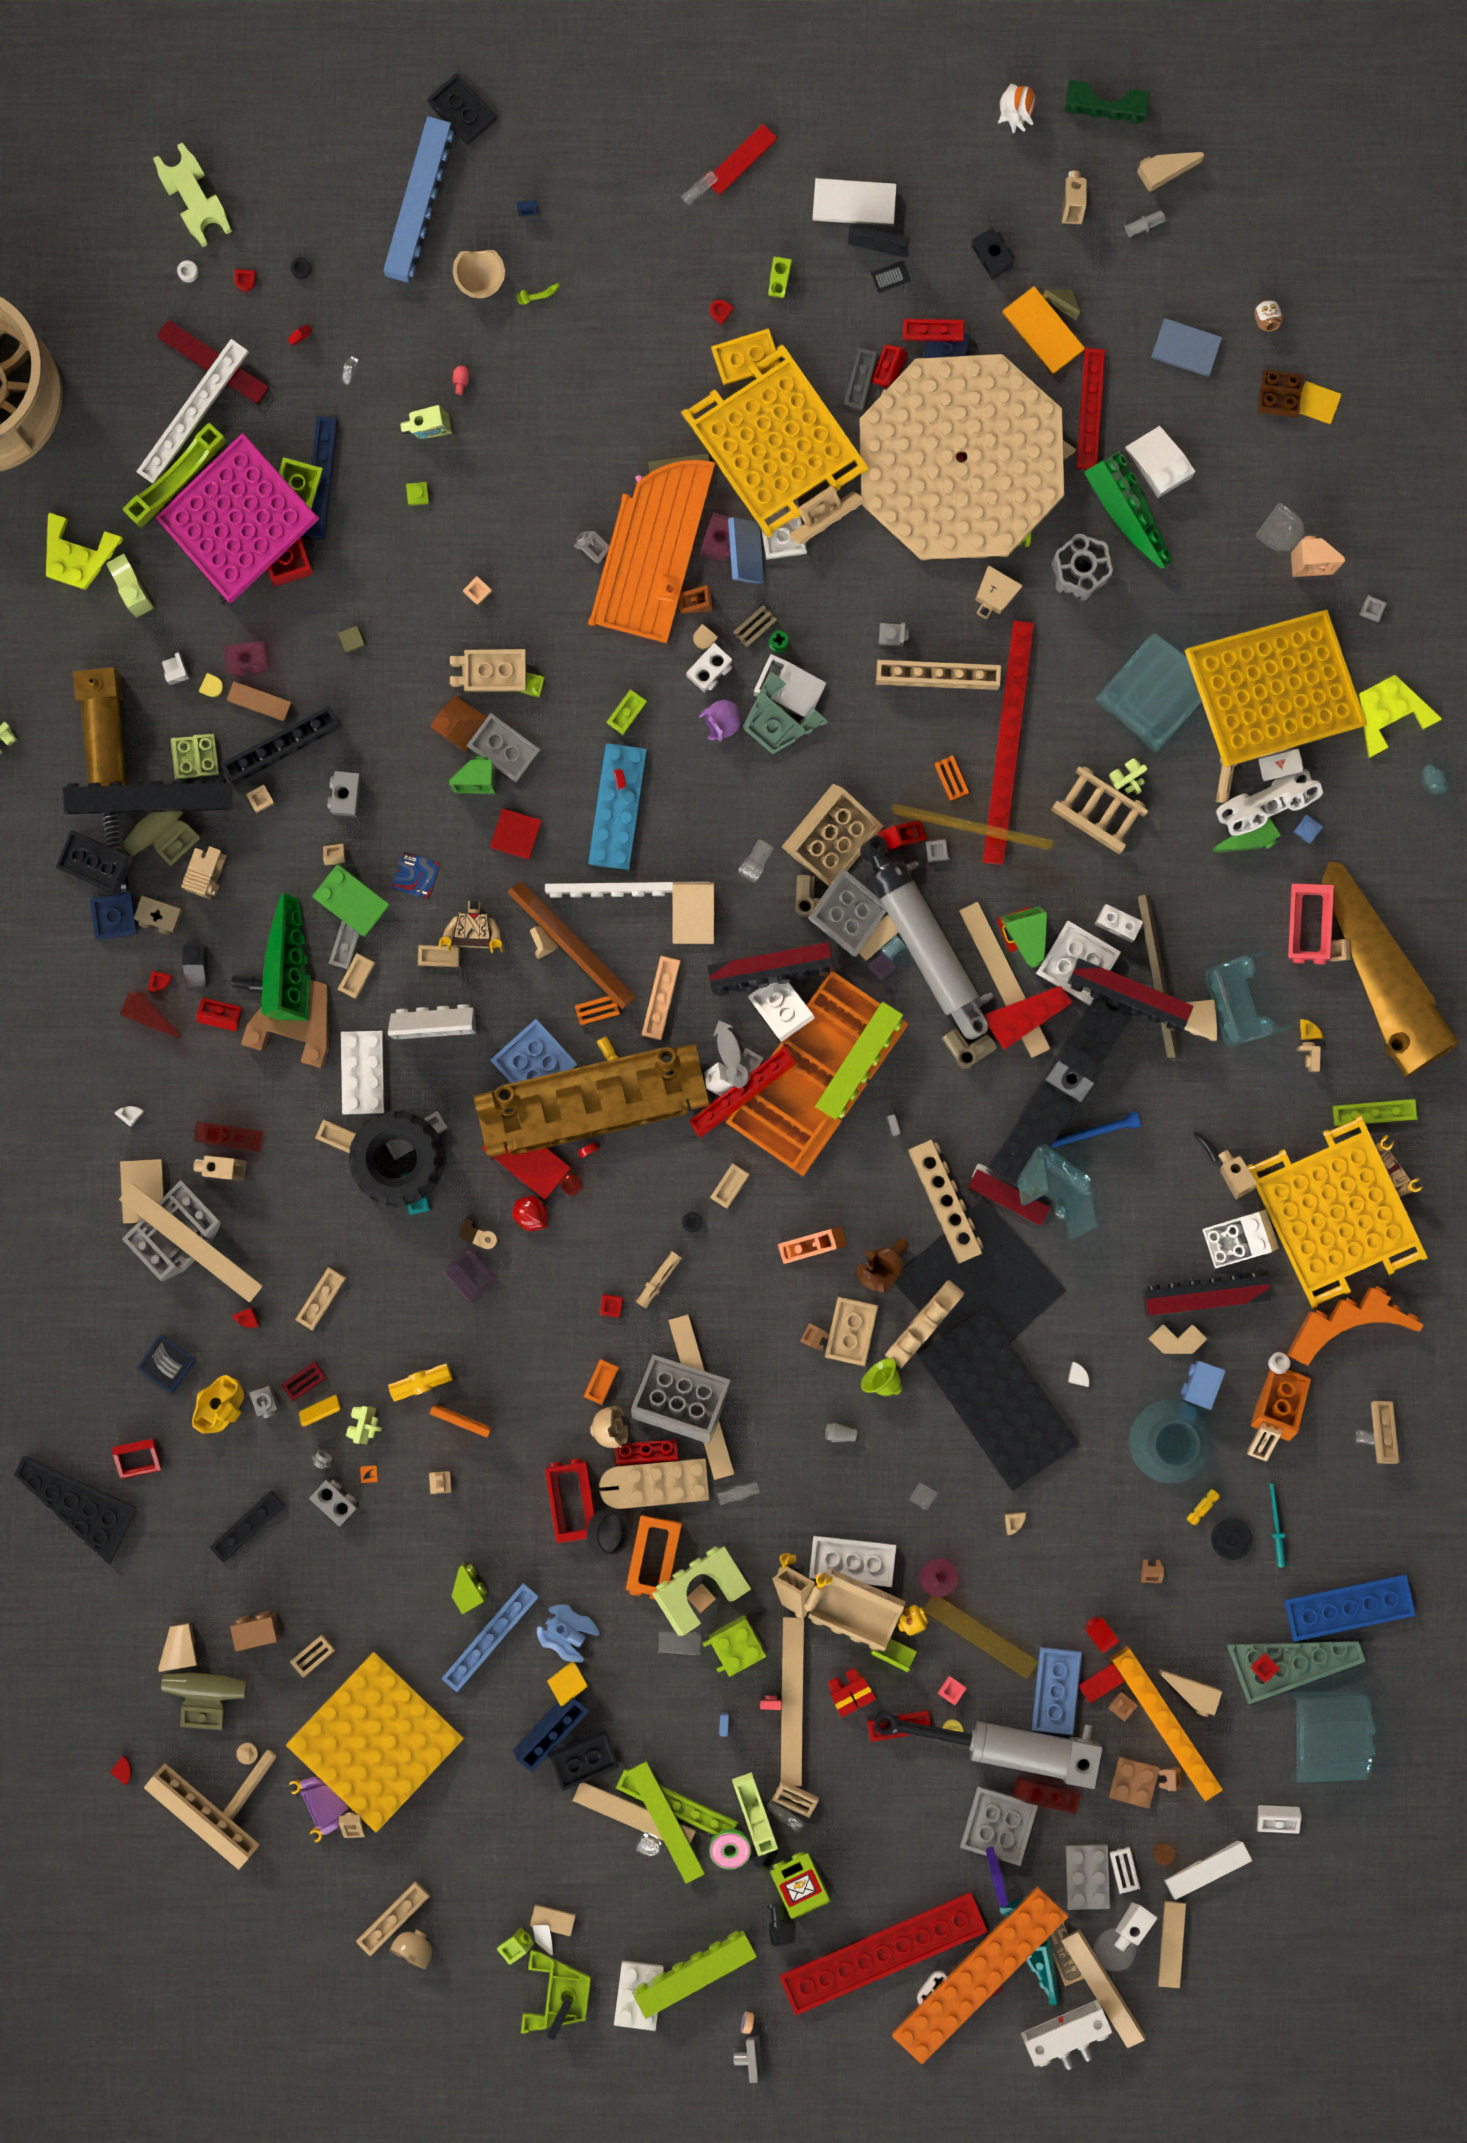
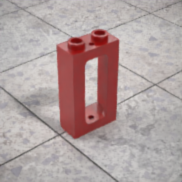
M582 1458L569 1460L570 1464L562 1465L561 1461L549 1463V1467L545 1468L556 1543L586 1539L588 1523L595 1514L587 1461L582 1462ZM569 1472L578 1473L586 1521L584 1529L568 1531L565 1526L558 1481L559 1474Z

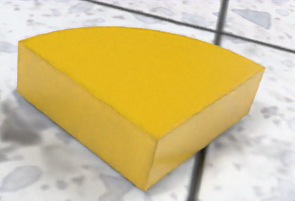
M1300 1020L1301 1040L1323 1039L1320 1029L1309 1020Z

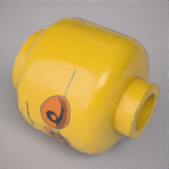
M917 1605L903 1609L897 1621L900 1631H905L910 1636L924 1631L927 1623H929L924 1608H919Z

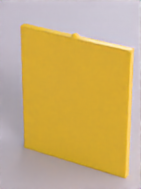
M1305 381L1300 399L1299 413L1331 424L1342 394Z
M570 1662L547 1680L561 1707L588 1687L575 1662Z

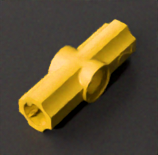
M446 1363L427 1371L423 1370L409 1375L408 1378L389 1384L388 1387L393 1401H399L413 1394L418 1395L433 1389L432 1387L449 1382L453 1378Z

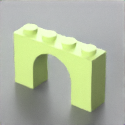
M715 1546L706 1552L707 1556L702 1560L700 1557L689 1564V1569L686 1571L683 1569L672 1575L674 1579L668 1583L665 1580L656 1586L657 1590L652 1593L678 1636L687 1634L701 1624L688 1604L686 1596L689 1583L697 1575L703 1574L713 1578L728 1601H735L751 1590L725 1547L717 1548Z

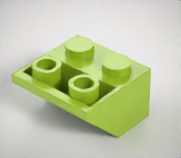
M467 1562L462 1563L459 1567L452 1593V1598L462 1614L484 1602L487 1598L486 1593H488L482 1582L478 1583L475 1578L477 1572L473 1565H468Z

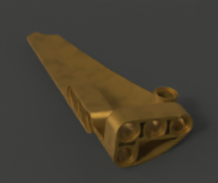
M1329 862L1321 884L1334 885L1333 912L1344 939H1350V954L1386 1044L1384 1052L1389 1058H1393L1395 1064L1406 1078L1450 1052L1459 1043V1040L1436 1008L1437 1004L1433 995L1342 863ZM1391 1044H1397L1400 1050H1394Z

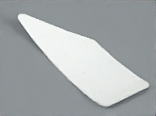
M533 1925L535 1942L550 1955H553L549 1926Z

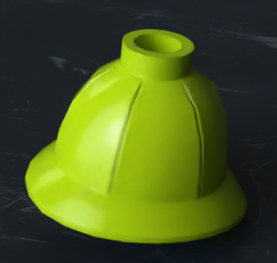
M886 1358L871 1367L862 1379L861 1389L864 1392H875L882 1396L900 1394L903 1386L901 1385L900 1374L896 1369L895 1360Z

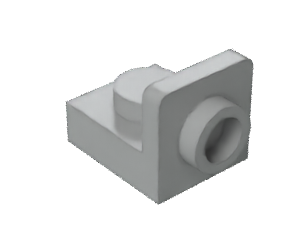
M595 531L582 532L577 538V543L574 545L576 549H582L595 563H599L610 547Z
M880 623L879 645L903 646L904 641H908L909 629L905 628V623Z

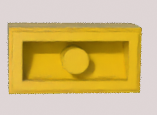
M337 1395L299 1412L301 1425L305 1427L342 1410Z

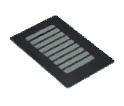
M903 262L871 272L878 293L910 282Z

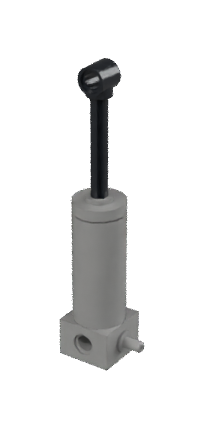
M887 1711L878 1713L874 1719L875 1728L882 1735H896V1732L969 1746V1751H971L970 1761H980V1763L1061 1778L1066 1784L1095 1789L1102 1746L1098 1741L1090 1740L1093 1729L1092 1725L1086 1724L1084 1726L1082 1738L1069 1736V1739L980 1721H977L975 1730H972L970 1734L899 1720V1716L892 1715ZM883 1718L889 1719L891 1721L890 1726L887 1728L880 1727V1720ZM1081 1759H1086V1762H1085L1084 1765H1082V1766H1079V1765H1078V1762H1079Z

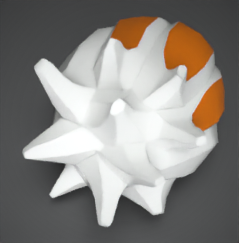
M1010 84L1000 100L1001 116L998 124L1009 121L1012 133H1015L1016 126L1025 132L1023 126L1025 121L1033 125L1031 115L1036 104L1033 89L1029 86L1017 87L1014 84Z

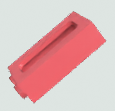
M1292 884L1288 958L1293 960V963L1304 964L1305 960H1314L1313 964H1326V961H1331L1334 885ZM1304 895H1320L1323 897L1321 949L1318 952L1300 950L1302 898Z

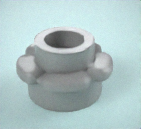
M318 1451L316 1455H313L314 1465L318 1468L325 1469L331 1466L332 1456L330 1454Z

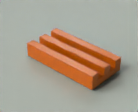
M953 755L934 763L949 801L969 794ZM949 762H951V765L963 790L962 792L959 791L955 779L952 775V772L948 766ZM941 765H944L956 793L953 796L940 768Z
M610 996L575 1005L580 1026L620 1015L617 1003ZM612 1000V1004L584 1012L580 1011L582 1008ZM614 1008V1012L585 1020L582 1018V1016Z

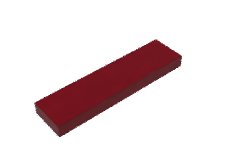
M979 1169L976 1170L968 1185V1188L1039 1226L1042 1225L1050 1209L1045 1204Z

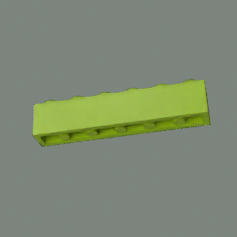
M884 1002L880 1004L815 1108L834 1120L838 1117L842 1119L848 1110L845 1107L848 1100L853 1101L859 1092L856 1089L860 1082L863 1084L866 1082L871 1074L867 1072L871 1065L876 1066L882 1057L879 1055L882 1047L887 1049L893 1039L890 1037L893 1030L898 1032L904 1021L901 1020L903 1014Z
M743 1930L741 1932H732L727 1936L728 1939L723 1942H714L709 1946L708 1950L703 1953L699 1951L693 1954L687 1962L675 1964L669 1972H661L653 1977L654 1980L647 1984L643 1982L637 1985L632 1994L645 2019L755 1959L756 1955Z

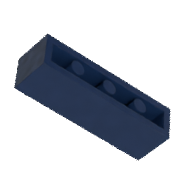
M577 1695L562 1707L557 1702L513 1749L517 1761L533 1772L548 1756L547 1754L552 1752L589 1712L585 1702Z

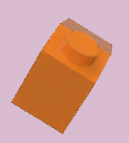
M842 1226L778 1244L783 1264L847 1246Z

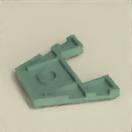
M771 670L743 728L769 752L774 754L795 742L796 738L803 734H809L813 731L812 729L819 725L823 726L828 721L813 707L798 723L772 699L782 690L786 683Z

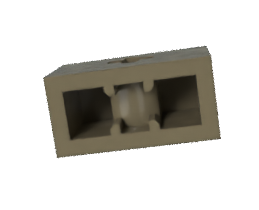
M141 896L134 919L139 921L138 925L150 929L153 926L158 928L157 932L169 936L170 932L177 933L184 911L180 908ZM159 913H160V915L163 916V917H162V920H161V919H158V920L155 919V918H154V915H155V914H156V915H159Z

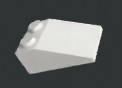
M1160 426L1125 447L1157 499L1191 479L1195 473L1186 456Z

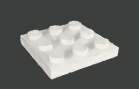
M1067 921L1036 974L1057 987L1061 986L1065 992L1090 1005L1093 998L1089 996V992L1084 990L1082 992L1075 991L1067 983L1076 960L1080 958L1110 971L1121 952Z

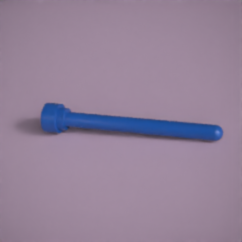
M1134 1111L1128 1113L1125 1119L1056 1138L1051 1148L1124 1127H1132V1129L1141 1127L1138 1113Z

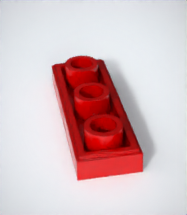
M677 1439L622 1444V1447L615 1448L616 1466L678 1461Z

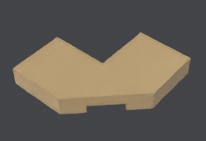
M1162 1324L1148 1338L1164 1354H1193L1207 1340L1193 1324L1178 1338Z

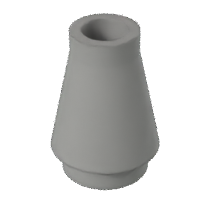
M835 1422L827 1424L825 1431L826 1440H830L831 1443L855 1442L857 1436L856 1429H851Z

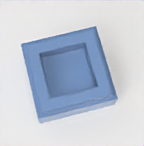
M720 1713V1736L728 1737L729 1713Z

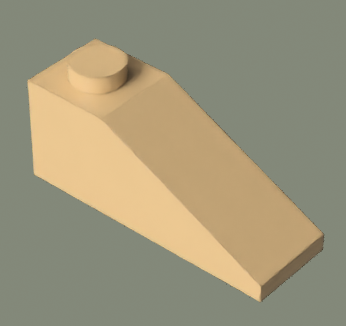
M1203 152L1156 155L1153 158L1147 157L1140 162L1137 173L1148 191L1151 192L1201 163L1204 154Z
M1162 1669L1159 1670V1674L1197 1710V1714L1208 1717L1209 1714L1215 1716L1222 1694L1220 1689Z

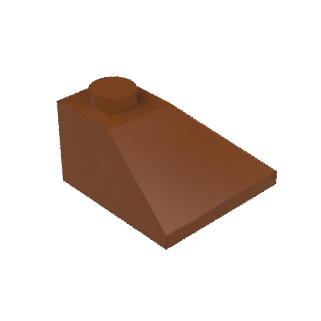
M454 696L441 709L430 727L434 732L466 753L469 749L467 744L487 717Z

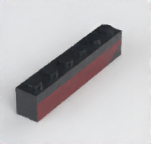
M829 942L707 965L711 990L719 996L727 995L730 991L744 992L751 987L765 988L772 983L786 984L793 979L806 980L810 976H827L830 972H835Z
M1080 958L1076 960L1067 981L1071 985L1070 988L1075 991H1087L1090 993L1089 996L1097 1000L1104 998L1114 1007L1120 1008L1123 1006L1128 1008L1129 1013L1140 1016V1014L1147 1016V1020L1155 1024H1159V1022L1166 1024V1028L1174 1032L1185 1029L1194 1007L1189 1003Z
M1262 1272L1250 1273V1278H1242V1275L1229 1276V1280L1221 1281V1277L1210 1278L1209 1283L1202 1284L1201 1280L1188 1281V1285L1180 1286V1282L1169 1283L1168 1288L1161 1289L1160 1285L1147 1286L1148 1290L1142 1291L1146 1316L1271 1301L1268 1276H1262Z

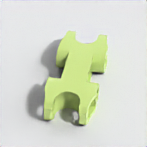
M180 143L177 146L182 157L177 166H166L159 156L154 157L153 160L158 170V176L169 196L177 191L182 196L188 210L180 213L190 233L198 240L202 247H205L208 244L203 232L208 224H219L226 234L232 231L224 208L216 194L208 199L203 194L197 180L205 177L194 155L188 151L183 143Z

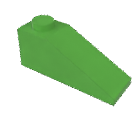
M1268 817L1267 822L1262 827L1238 836L1233 835L1215 846L1212 850L1215 853L1260 849L1264 846L1268 849L1278 843L1276 839L1281 835Z

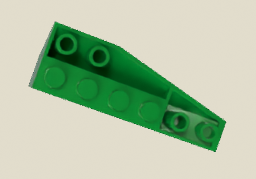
M1120 451L1086 470L1084 473L1103 506L1129 540L1161 569L1173 562L1137 482V477L1131 472L1126 458Z

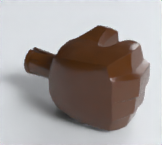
M898 1238L891 1249L880 1247L875 1251L866 1250L864 1253L867 1258L866 1264L862 1265L860 1263L856 1269V1275L860 1279V1284L876 1292L887 1293L904 1268V1262L900 1257L909 1247L908 1242Z

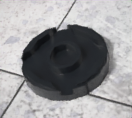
M1237 1519L1222 1520L1212 1530V1548L1220 1557L1226 1560L1243 1558L1252 1546L1251 1531L1244 1522Z

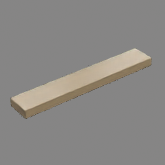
M589 1783L579 1784L573 1798L574 1802L663 1840L648 1809ZM680 1824L688 1842L691 1843L696 1830Z
M1079 1929L1064 1936L1061 1942L1126 2047L1129 2048L1146 2039L1144 2032L1081 1930Z

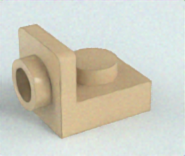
M1302 1042V1046H1298L1297 1051L1309 1052V1055L1305 1057V1067H1308V1072H1319L1320 1046H1315L1313 1042Z

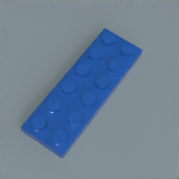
M1406 1574L1284 1599L1292 1641L1416 1616Z

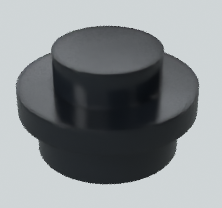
M695 1212L687 1213L682 1219L683 1228L690 1233L699 1231L703 1224L701 1216Z

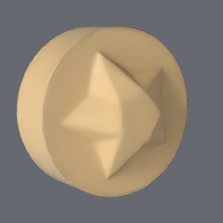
M243 1743L237 1750V1758L243 1764H251L258 1757V1748L253 1743Z

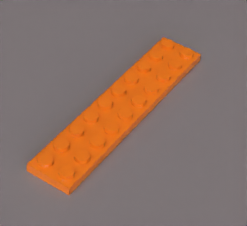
M1037 1886L892 2032V2037L919 2063L923 2064L1068 1918V1914Z

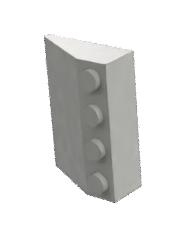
M652 1355L631 1408L632 1419L710 1444L731 1380Z

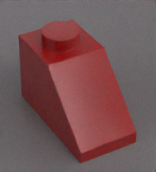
M921 820L894 825L877 833L887 843L886 852L927 840Z
M1094 1616L1085 1623L1087 1626L1084 1627V1630L1102 1653L1119 1642L1116 1635L1101 1616L1098 1618Z

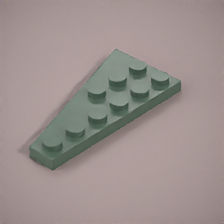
M1358 1641L1226 1644L1248 1704L1366 1662ZM1263 1653H1266L1280 1668L1266 1683L1250 1668Z

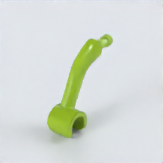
M556 283L545 291L529 295L527 290H522L520 294H517L518 303L525 305L530 303V301L549 297L557 291L560 284Z

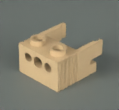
M210 846L207 853L195 848L181 887L190 893L211 900L212 895L215 896L218 891L219 885L217 881L227 855L220 853L221 850Z

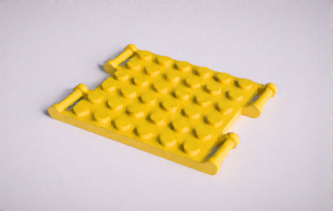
M784 345L777 347L775 352L757 364L753 363L748 368L756 380L723 401L714 389L710 392L709 396L688 410L684 409L681 411L684 419L693 429L767 538L773 535L772 532L793 518H799L801 514L794 501L825 480L837 492L841 486L859 474L869 471L864 460ZM780 357L784 358L783 362L765 374H761L760 371ZM713 402L717 404V406L696 420L692 417ZM852 462H856L858 466L835 481L833 478L834 474ZM788 506L790 509L788 513L770 525L766 524L765 521Z
M1361 1115L1355 1117V1120L1331 1131H1323L1329 1147L1291 1164L1285 1149L1279 1151V1154L1255 1165L1250 1164L1247 1166L1257 1182L1256 1188L1312 1308H1316L1318 1304L1342 1293H1350L1351 1290L1344 1277L1383 1261L1389 1275H1391L1399 1268L1420 1259L1423 1261L1428 1258ZM1360 1127L1362 1133L1337 1144L1334 1143L1333 1138ZM1282 1161L1284 1162L1285 1167L1261 1178L1258 1177L1257 1172ZM1414 1246L1416 1247L1417 1252L1395 1262H1390L1389 1257ZM1339 1280L1340 1286L1314 1297L1312 1291Z

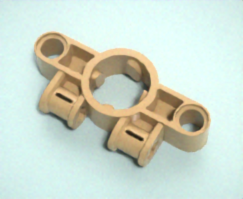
M948 1280L890 1347L885 1356L894 1359L896 1365L901 1369L965 1293Z

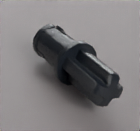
M232 976L231 978L232 988L250 990V992H262V979H255V976L251 978Z

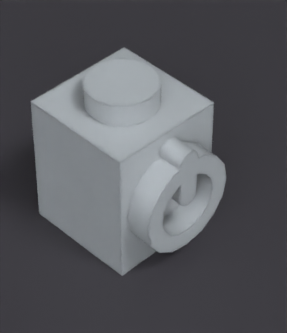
M272 1385L249 1393L257 1416L263 1415L264 1418L276 1415L275 1410L280 1409Z

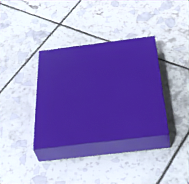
M994 1847L986 1848V1855L999 1906H1008Z

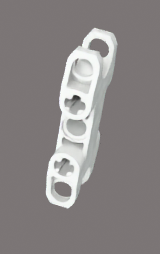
M1304 769L1302 772L1276 778L1272 782L1271 787L1252 796L1248 794L1236 796L1221 805L1216 813L1220 823L1227 824L1229 833L1238 836L1262 827L1267 822L1268 817L1289 808L1296 811L1308 806L1320 798L1323 790L1321 783L1311 780L1310 772ZM1300 775H1305L1303 782L1296 783ZM1317 787L1313 795H1307V790ZM1226 809L1232 810L1233 813L1231 815L1222 817ZM1242 821V826L1234 830V824Z

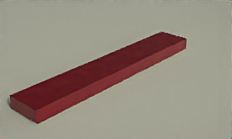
M169 320L166 321L157 334L158 339L207 372L220 355ZM238 367L227 383L228 386L257 405L269 390L268 386L240 367Z

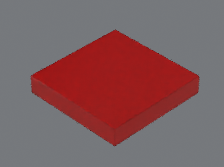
M502 808L490 848L530 860L542 821Z

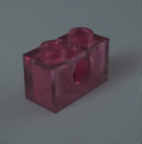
M717 513L712 514L700 551L701 556L723 563L725 557H730L729 517ZM723 534L726 540L724 542H717L715 536Z
M264 641L223 646L225 668L229 674L232 673V676L244 675L246 671L262 673L264 669H269L267 645ZM251 655V661L243 664V656Z

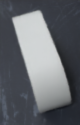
M935 1971L931 1974L917 1994L919 2005L923 2002V1994L927 1996L930 1991L933 1992L936 1989L933 1988L936 1984L934 1978L942 1976L943 1981L947 1978L945 1972Z

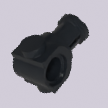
M784 1902L767 1905L772 1918V1922L769 1925V1934L773 1947L795 1942L793 1925L789 1919H786Z

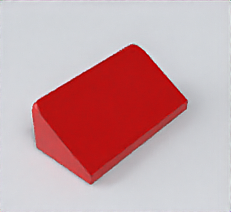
M885 344L871 382L888 389L900 376L908 353L902 347Z
M202 997L197 1011V1022L237 1031L242 1007Z

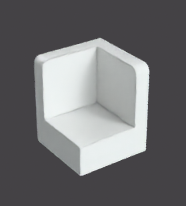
M179 652L175 653L174 658L162 662L166 673L164 675L169 685L189 679L183 658Z
M718 1062L704 1072L707 1090L721 1096L733 1087L726 1075L728 1067Z

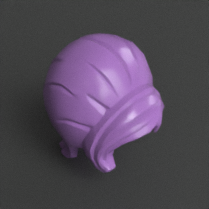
M728 700L716 701L699 715V718L705 715L706 724L711 730V734L707 738L709 740L717 739L719 742L736 733L742 720L737 705Z

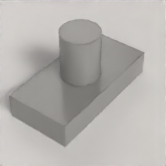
M751 2035L746 2040L747 2052L734 2053V2065H748L749 2083H758L763 2077L759 2035Z

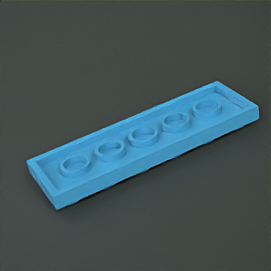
M606 743L588 865L629 871L647 749ZM621 768L625 776L626 787L625 789L618 790L613 770Z

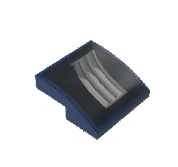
M160 1334L136 1369L173 1394L197 1359Z

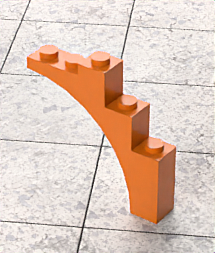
M1376 1286L1375 1289L1368 1288L1358 1308L1356 1307L1357 1303L1348 1298L1345 1301L1338 1300L1328 1320L1326 1319L1327 1315L1318 1310L1315 1313L1309 1312L1287 1356L1308 1366L1316 1353L1330 1339L1354 1326L1372 1322H1387L1420 1332L1424 1324L1419 1322V1317L1411 1313L1408 1315L1401 1313L1400 1307L1392 1303L1388 1306L1387 1304L1391 1297L1386 1295V1290Z

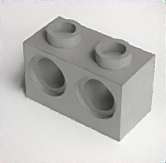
M327 1479L309 1499L340 1527L358 1508L356 1505L357 1500L349 1493L345 1495L340 1490L342 1486L337 1481ZM325 1488L332 1491V1499L327 1500L323 1497L322 1492ZM339 1503H345L348 1506L346 1514L338 1511Z

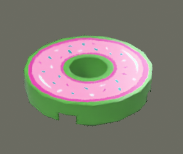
M724 1829L712 1837L709 1844L710 1857L720 1868L727 1870L739 1868L750 1857V1841L739 1830ZM729 1845H732L736 1848L733 1852H727L724 1850L725 1847Z

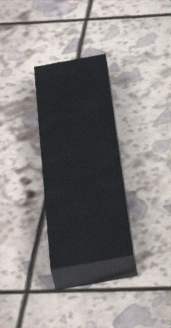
M271 1490L209 1548L224 1563L286 1505Z

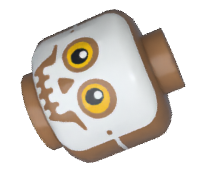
M1264 300L1254 310V317L1261 330L1272 332L1280 327L1283 315L1277 302Z

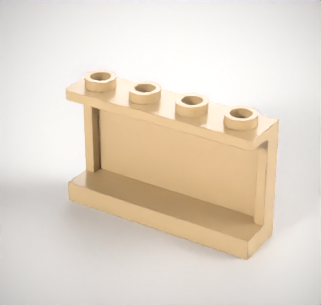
M829 1568L825 1579L832 1576L833 1581L822 1588L824 1591L815 1608L810 1611L808 1618L812 1619L811 1621L816 1625H826L837 1634L844 1633L850 1636V1639L855 1642L861 1643L862 1641L869 1644V1647L875 1651H885L906 1601Z

